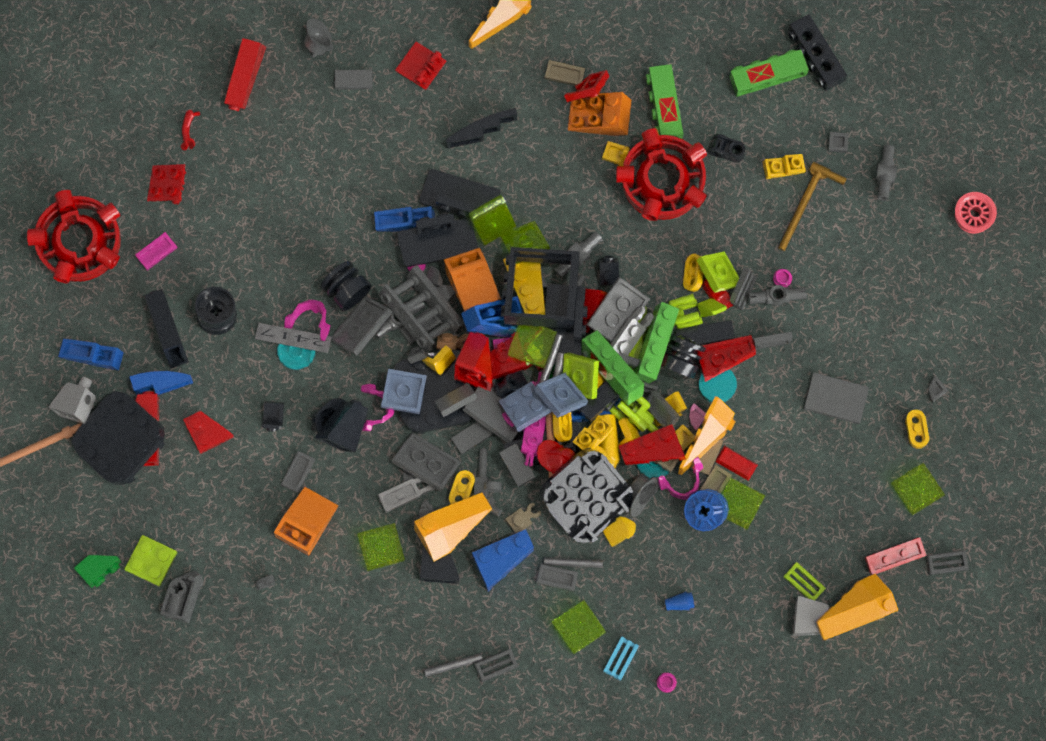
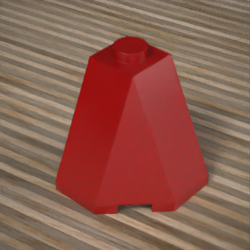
M470 332L456 360L454 379L491 392L492 370L489 339L482 333Z

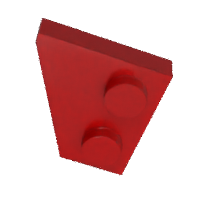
M607 70L593 73L575 86L577 91L564 95L566 101L570 102L585 97L593 98L597 96L609 78Z
M202 411L183 419L200 454L234 438L231 432Z

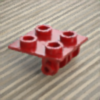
M415 42L395 71L426 90L447 61L441 57L442 54L435 51L434 53L418 42Z
M185 164L153 165L147 201H172L173 204L178 205L182 201L181 191L184 190L182 185L185 184Z

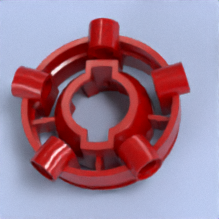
M656 128L644 131L641 134L643 140L629 151L623 166H617L616 183H622L623 191L629 203L641 213L643 218L651 221L677 218L687 213L693 207L698 209L707 197V194L703 192L706 182V169L702 159L707 156L704 147L699 142L691 145L675 136L659 135ZM662 148H668L682 153V159L686 162L689 168L692 171L696 169L697 172L689 173L686 165L678 157L671 154H666L665 150ZM645 153L647 159L642 162L636 173V189L630 192L629 188H633L634 166H631V164L639 155ZM668 162H672L675 164L676 169L680 173V179L674 186L675 194L665 196L663 190L657 189L650 183L648 171L654 163L668 164ZM698 178L699 187L697 188L692 185L689 189L690 179ZM639 194L645 201V205L639 203L634 196ZM683 200L682 205L684 207L676 210L675 205ZM671 207V211H662V208Z
M71 190L57 192L55 194L56 202L42 213L35 229H28V246H35L36 252L44 266L54 274L53 279L62 283L88 281L97 278L108 269H113L120 259L118 253L121 235L116 219L121 215L111 202L105 206L93 198L72 196ZM78 209L96 211L107 229L110 231L114 228V232L105 233L102 225L97 220L87 215L79 214ZM61 215L62 221L57 224L53 231L51 239L52 251H49V233L47 229L53 220ZM77 223L88 225L93 233L92 242L87 247L88 255L78 258L76 252L69 251L61 243L62 231L65 232L69 229V226ZM115 238L113 250L107 247V239ZM54 256L59 260L56 268L48 262ZM98 263L99 266L90 271V267ZM76 269H86L87 272L77 274Z

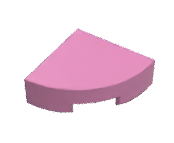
M693 404L690 409L689 420L692 427L697 430L703 423L706 413L696 404Z

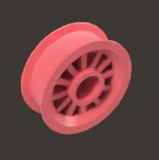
M970 192L963 195L955 207V219L958 226L962 230L973 234L981 233L988 229L994 223L997 215L996 206L992 199L980 192ZM970 211H977L979 217L972 216Z

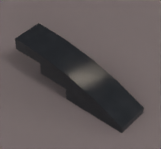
M516 108L494 113L460 129L446 139L447 149L483 142V134L501 131V123L517 121Z

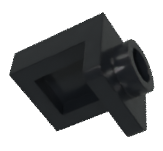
M610 255L603 256V259H599L600 285H613L619 277L618 258Z
M264 402L262 428H266L267 431H278V429L282 428L285 402Z

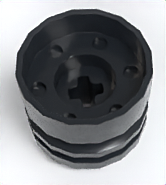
M345 261L334 268L325 277L320 286L324 292H327L329 297L335 296L333 301L342 312L353 308L369 293L372 287L371 283L363 275L357 276L359 271L357 268H354L351 261Z
M214 286L206 288L199 293L195 300V311L199 326L211 335H221L230 331L237 320L233 295L222 287ZM216 311H218L219 316L214 315Z
M671 334L670 339L675 342L673 345L668 343L667 347L671 349V352H665L661 366L694 378L698 366L692 363V359L702 360L703 357L695 354V352L698 350L705 353L706 348L693 339L683 335Z

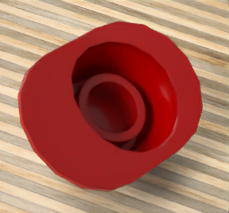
M545 440L537 448L539 463L553 474L576 455L573 450L565 448L553 440Z

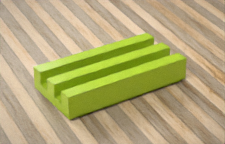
M797 562L784 575V578L808 599L815 601L826 589ZM797 568L805 577H807L814 585H816L819 588V591L817 592L794 570ZM792 574L797 580H799L807 589H809L814 594V596L810 595L803 587H801L794 579H792L790 575Z

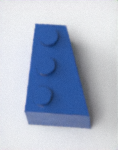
M518 296L513 297L511 313H524ZM504 299L476 305L461 313L468 332H479L507 338L512 337L511 335L516 331L519 333V337L531 332L529 326L504 324V317H501V306L505 305L506 301Z
M525 529L472 552V557L487 591L491 590L493 586L534 551V546Z

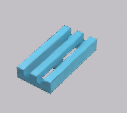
M621 637L603 672L621 681L639 645ZM625 643L626 646L622 654L620 655L613 671H610L609 668L613 663L621 645ZM631 646L633 650L630 653L622 671L619 675H617L616 672L623 658L625 657L629 647Z

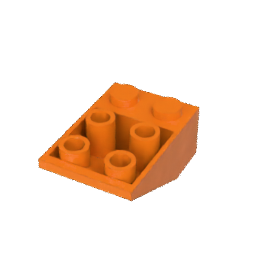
M623 92L599 93L593 98L585 97L573 100L570 106L568 131L611 136L628 135L632 100Z
M480 248L444 259L447 277L464 312L476 305L501 300Z
M304 487L274 531V535L279 540L309 556L337 510L338 505Z

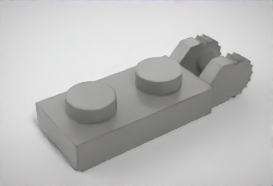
M643 306L637 308L633 315L628 318L610 344L620 356L621 354L629 355L645 332L646 327L654 319L652 313H647L640 323L637 322L646 311Z
M416 478L378 494V497L385 512L388 513L420 498L422 495L435 490V488L428 485L418 490L417 485L424 482Z

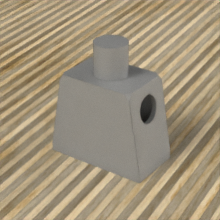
M82 377L78 385L66 383L49 405V408L62 418L85 424L96 399L95 395L88 390L92 381Z
M798 596L795 604L792 636L821 635L816 621L829 609V605Z

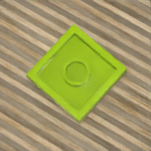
M725 251L701 256L696 260L714 293L736 287L739 276Z
M565 353L563 373H566L586 398H597L599 361L573 353Z
M142 535L124 570L160 587L178 552Z

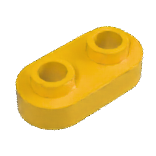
M691 254L685 262L683 286L691 292L698 291L703 281V272L696 261L701 256L697 254Z
M912 410L905 419L909 443L914 448L920 449L925 447L929 441L926 417L922 411ZM912 418H917L919 422L917 424L913 423ZM920 436L922 438V441L917 442L915 440V437Z
M552 412L554 437L559 442L570 440L572 437L571 412L559 418Z
M463 470L456 475L449 495L450 504L456 503L455 498L457 496H461L462 500L470 497L475 483L474 475L470 471ZM467 478L469 482L462 484L461 480Z

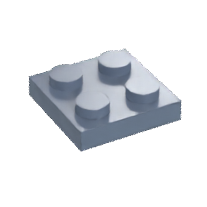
M388 369L381 408L420 414L427 375Z
M566 373L537 384L534 389L557 418L585 406L588 402Z
M532 381L499 401L518 432L551 413V409L534 390L535 385Z

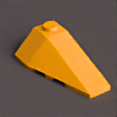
M499 0L497 7H491L489 10L488 20L482 21L469 39V47L471 49L518 20L523 14H528L532 7L531 0Z
M715 396L704 417L703 428L698 429L693 441L694 444L690 445L685 455L686 460L682 461L678 474H684L694 464L696 457L700 459L714 444L725 436L727 430L731 431L736 422L733 420L735 413L719 397Z
M479 493L431 512L414 521V530L435 562L451 553L455 546L492 510V507L484 494Z
M876 574L857 581L853 585L854 587L841 597L840 601L816 621L823 640L898 611L892 591Z

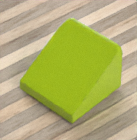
M714 299L698 303L701 317L713 316L727 309L725 305Z

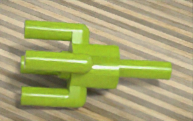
M694 294L669 301L668 305L679 309L674 324L677 329L703 324L702 317L698 311L684 315L683 310L698 306Z
M643 396L636 400L640 405L634 401L627 406L623 401H620L617 405L619 409L613 405L609 410L618 420L628 418L629 422L642 432L646 429L650 432L659 430L653 424L654 416L647 411L651 405Z

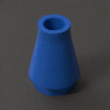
M686 591L665 599L667 611L695 608L692 592L687 593Z

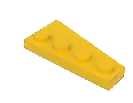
M504 258L503 262L508 271L509 265H506V258ZM516 261L514 290L523 312L526 314L545 315L541 264Z

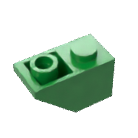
M88 555L74 569L93 588L94 586H100L105 581L104 577L106 575L115 573L120 568L119 564L121 561L117 556Z

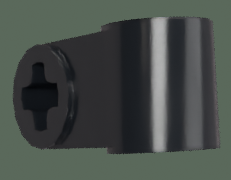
M722 134L714 135L713 145L708 150L710 155L736 163L744 159L746 148L741 141L728 138ZM738 149L741 153L737 155L732 151Z
M522 371L506 375L503 381L496 383L494 391L500 398H505L528 384Z

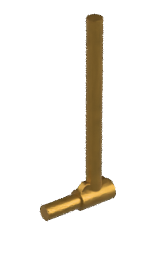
M813 161L809 169L812 178L778 249L786 250L819 179L829 178L844 185L847 178Z

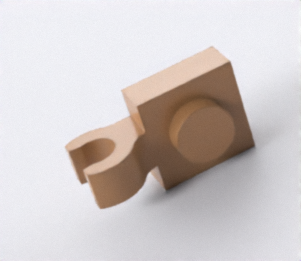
M450 333L439 335L437 349H442L445 345L451 350H456V348L462 349L465 344L463 341L467 339L469 334H463L459 338Z

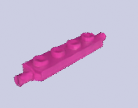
M542 372L538 373V381H532L535 387L540 381ZM546 416L524 428L521 452L526 455V466H528V463L529 466H533L534 456H537V448L543 441Z

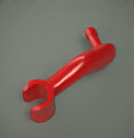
M188 110L185 113L182 124V150H187L188 147L192 149L195 146V141L190 138L189 129L194 116H200L199 111L193 113L192 110Z

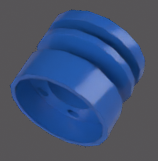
M710 488L702 489L692 494L686 501L684 508L685 518L689 525L700 531H710L723 524L729 511L728 502L724 495ZM703 505L705 508L709 507L710 509L707 515L706 513H701Z

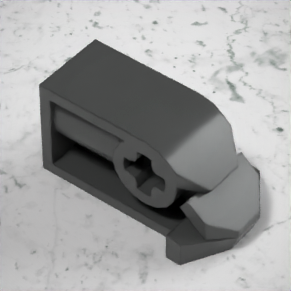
M192 571L172 580L168 586L160 614L165 618L189 624L200 588L203 585L202 575L197 571Z

